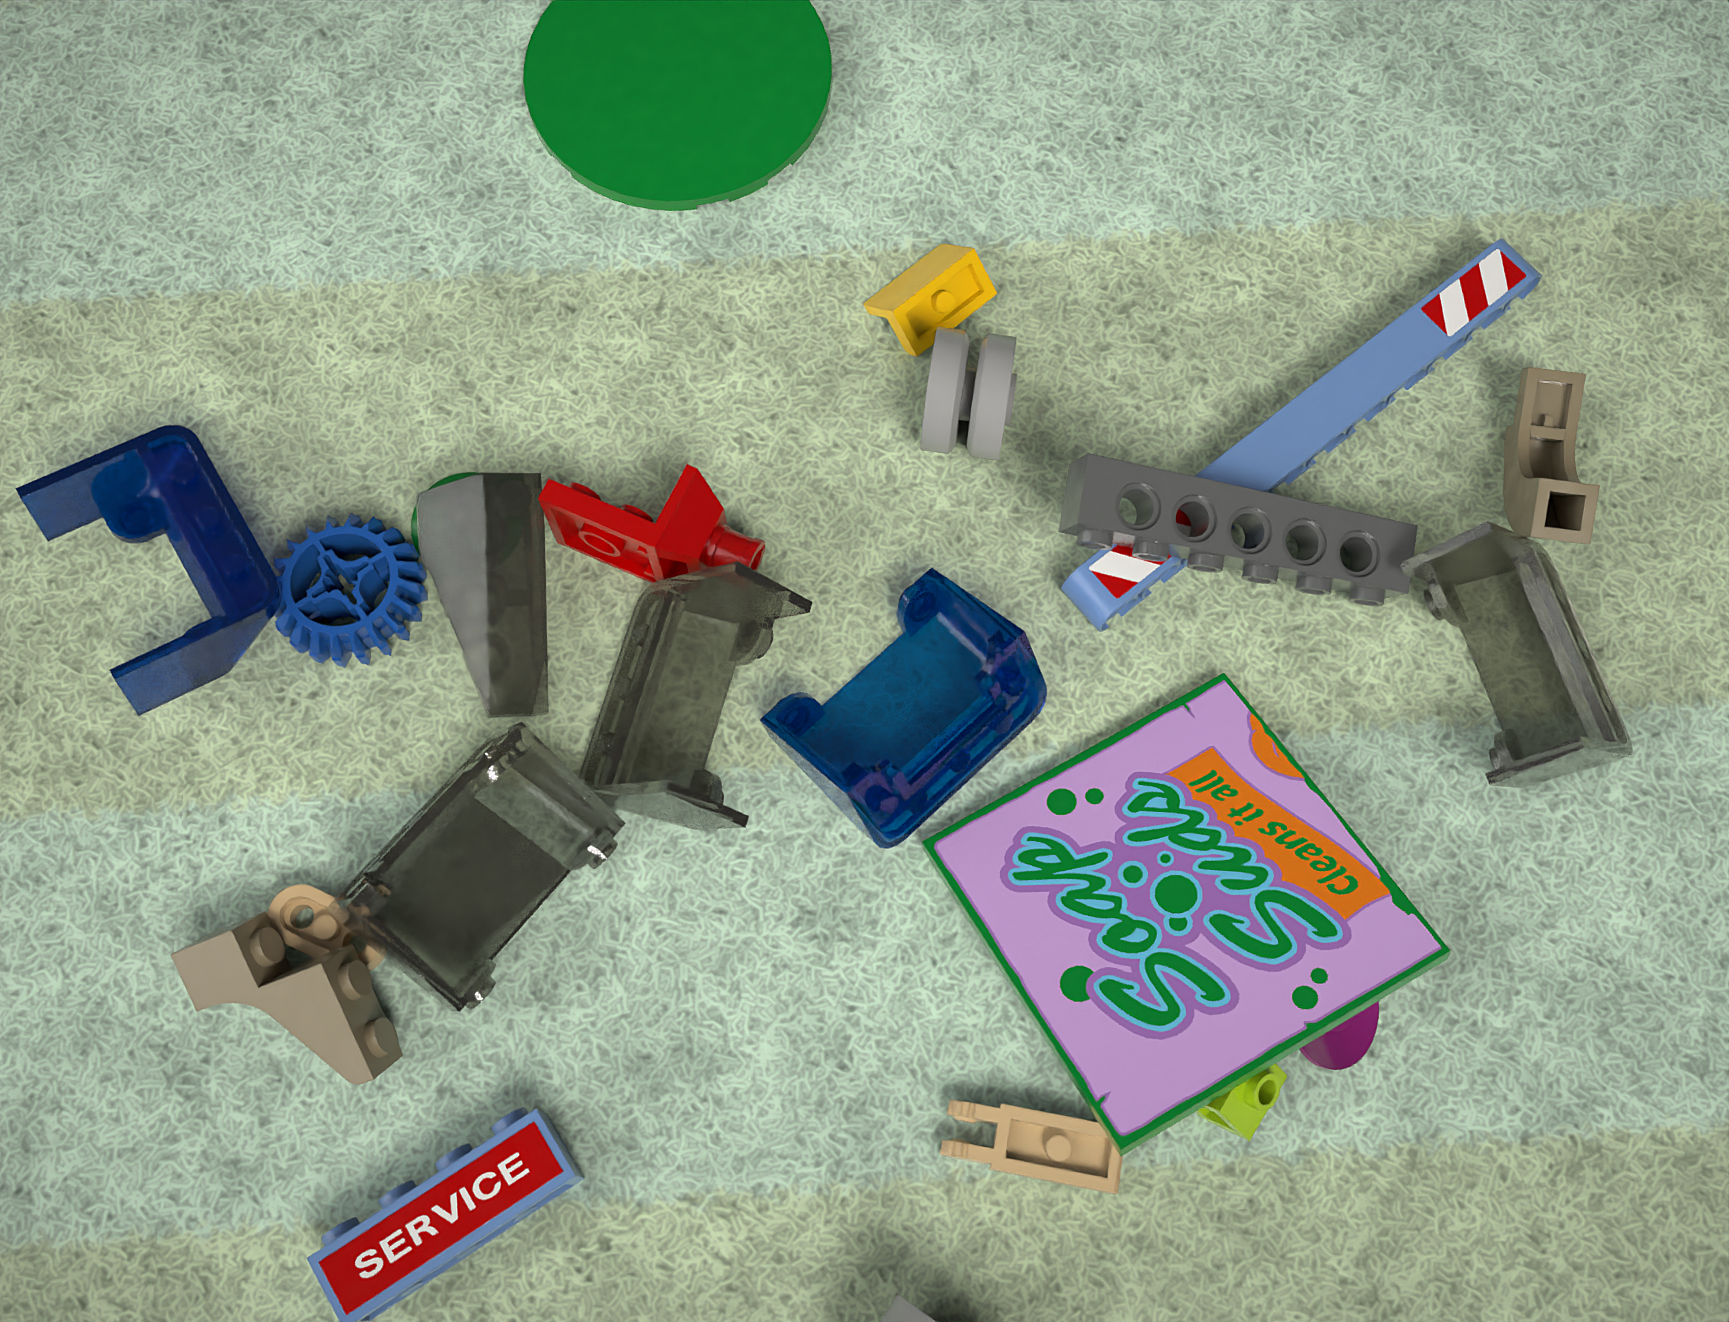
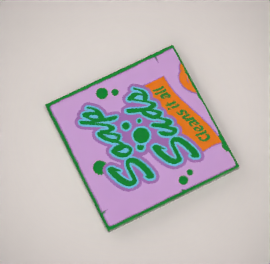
M1225 673L1220 674L922 841L923 850L1120 1156L1125 1155L1446 961L1451 951Z

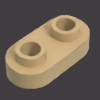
M304 884L287 887L276 895L268 909L269 920L273 928L281 936L283 943L312 958L348 945L350 939L357 934H365L367 938L365 949L357 955L360 961L366 965L369 972L382 962L387 953L388 934L384 925L378 919L315 887ZM304 909H312L314 919L311 925L304 929H298L296 926L297 915Z

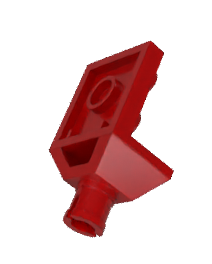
M689 464L685 466L656 523H653V519L639 508L623 504L621 508L601 501L600 496L596 492L576 482H571L566 486L548 479L538 497L557 543L666 590H675L702 581L709 569L720 570L748 584L755 576L765 552L766 545L764 540L742 534L727 525L723 506L698 468Z

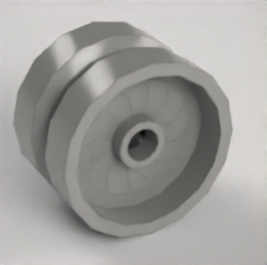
M937 327L922 423L920 446L922 451L949 454L956 446L959 423L962 420L970 422L967 438V450L970 456L999 461L1004 426H1010L1017 374H1013L1012 369L1017 337L988 333L981 342L978 366L974 368L967 367L970 350V338L967 331Z

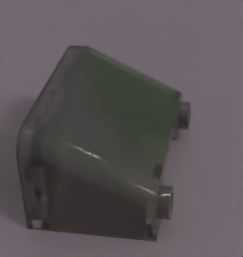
M519 722L495 733L479 746L335 897L327 911L348 930L449 1010L460 1012L465 1006L472 1010L489 995L496 985V981L491 977L496 967L492 960L571 871L578 870L586 864L595 869L609 858L618 846V842L613 838L626 823L522 722Z

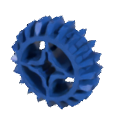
M350 513L344 526H341L336 518L327 515L325 530L320 532L313 526L305 524V535L308 538L300 544L297 541L287 539V548L292 553L290 558H273L274 567L281 575L267 579L268 589L275 596L267 601L269 611L278 618L275 621L276 628L284 637H289L291 646L299 653L304 654L309 651V655L315 662L324 664L331 657L337 666L346 668L353 652L361 664L369 665L371 660L370 649L375 646L384 655L391 656L392 648L387 639L395 634L399 639L409 641L410 633L403 625L405 620L408 622H422V613L414 604L428 601V592L420 584L427 579V573L423 565L417 562L419 554L413 544L405 543V538L401 531L394 527L386 530L383 522L374 516L364 525L358 515ZM365 554L362 558L354 561L339 559L348 555ZM366 555H371L374 557L369 559ZM321 571L318 582L310 588L313 579ZM339 575H342L349 585L352 584L354 586L351 592L357 600L355 605L346 594H342L341 590L344 586L338 578ZM388 588L384 599L374 610L376 597ZM341 617H351L357 620L355 623L343 626L319 624L326 619L331 623Z

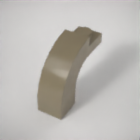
M1534 367L1523 368L1521 371L1513 425L1506 426L1503 476L1505 513L1510 527L1519 536L1577 544H1591L1600 485L1581 483L1575 464L1576 435L1586 378L1584 373Z

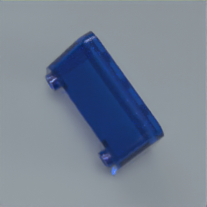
M165 425L15 488L47 541L101 518L105 520L111 533L117 539L126 543H144L166 533L209 612L210 619L191 627L183 636L109 669L114 680L138 716L229 673L281 605L282 591L275 573L198 436L189 428L180 425Z

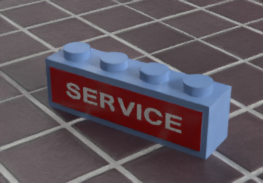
M525 1107L509 1113L491 1127L495 1136L475 1149H472L469 1143L454 1149L436 1162L435 1166L439 1172L420 1185L416 1186L414 1180H410L397 1186L379 1199L378 1202L382 1208L380 1211L361 1223L357 1217L346 1220L321 1237L325 1247L306 1259L340 1322H370L585 1179L547 1113L537 1108L528 1113Z

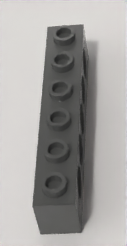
M1088 453L1069 463L1058 532L1077 536L1076 544L1086 548L1109 550L1112 549V544L1133 548L1132 556L1143 560L1167 561L1169 555L1188 559L1187 567L1196 571L1220 573L1223 571V567L1241 570V578L1249 582L1276 584L1279 578L1296 582L1295 590L1302 593L1330 595L1332 589L1349 593L1348 601L1351 603L1366 606H1383L1385 598L1409 593L1418 525ZM1122 497L1131 501L1136 509L1137 517L1134 525L1125 521L1120 513L1119 505ZM1178 509L1183 511L1191 522L1189 536L1184 535L1177 527L1176 513ZM1233 521L1243 529L1245 535L1243 547L1237 545L1232 538L1231 527ZM1288 534L1295 539L1298 546L1296 559L1290 555L1286 547V537ZM1341 546L1345 547L1349 553V569L1341 561Z

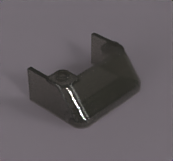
M1486 521L1400 563L1404 574L1427 582L1429 588L1424 590V598L1432 615L1439 621L1446 619L1449 624L1461 629L1502 731L1494 735L1495 747L1489 749V757L1494 770L1485 773L1489 785L1524 788L1603 766L1632 755V743L1559 573L1549 554L1541 544L1490 521Z
M739 561L659 580L650 584L639 597L633 610L579 773L578 792L580 796L605 807L693 830L746 828L749 816L723 805L724 793L722 791L721 779L718 775L705 770V764L735 667L750 664L767 653L773 641L772 628L775 619L810 613L813 602Z

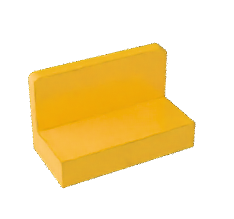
M940 244L869 298L863 305L869 314L887 318L904 350L909 355L918 357L934 344L938 326L955 328L998 293L974 248Z

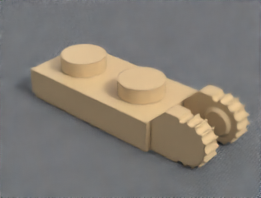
M949 1100L948 1116L967 1123L981 1122L996 1125L993 1148L973 1145L969 1141L960 1139L942 1140L940 1155L990 1165L989 1170L1113 1195L1118 1194L1123 1156L1119 1155L1098 1122L1006 1104H1000L999 1108L976 1103Z

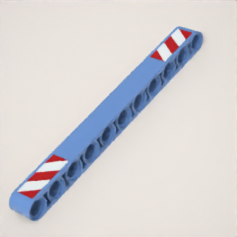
M1503 238L1497 240L1200 471L1195 477L1275 494L1273 490L1281 483L1285 482L1289 485L1317 463L1314 457L1323 450L1327 453L1331 452L1355 433L1356 430L1353 427L1362 419H1365L1367 422L1394 402L1396 399L1393 396L1401 388L1404 387L1408 391L1435 369L1432 365L1439 358L1443 357L1447 360L1473 338L1470 335L1481 326L1485 330L1511 309L1509 304L1516 297L1524 299L1537 286L1543 276ZM1178 509L1176 513L1177 527L1184 535L1189 536L1191 522L1188 516ZM1112 544V549L1099 550L1074 570L1061 586V591L1099 632H1103L1109 628L1106 623L1117 613L1121 617L1152 593L1149 588L1156 582L1161 580L1165 583L1186 567L1188 559L1168 555L1167 561L1143 560L1132 556L1133 548Z

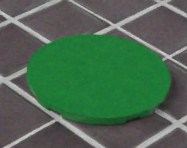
M552 0L532 32L524 61L523 84L531 120L541 143L550 156H553L568 170L577 182L604 197L630 206L664 211L696 210L697 205L711 204L726 199L732 202L750 195L768 185V180L785 169L789 164L793 165L798 161L818 134L828 110L832 90V55L823 22L809 0Z

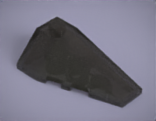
M479 473L419 492L416 495L419 553L426 570L429 569L438 590L440 603L446 618H449L463 650V659L488 718L538 716L549 713L544 512L538 500L542 491L541 473Z

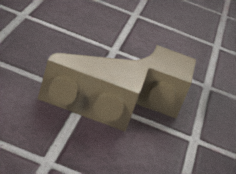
M266 911L207 934L171 954L197 1012L214 1005L227 1003L245 1004L258 1008L275 1019L352 1084L359 1085L374 1080L403 1056L398 1045L396 1029L392 1022L385 1017L372 988L370 972L366 965L360 961L352 943L291 967L285 955L283 940L273 928Z

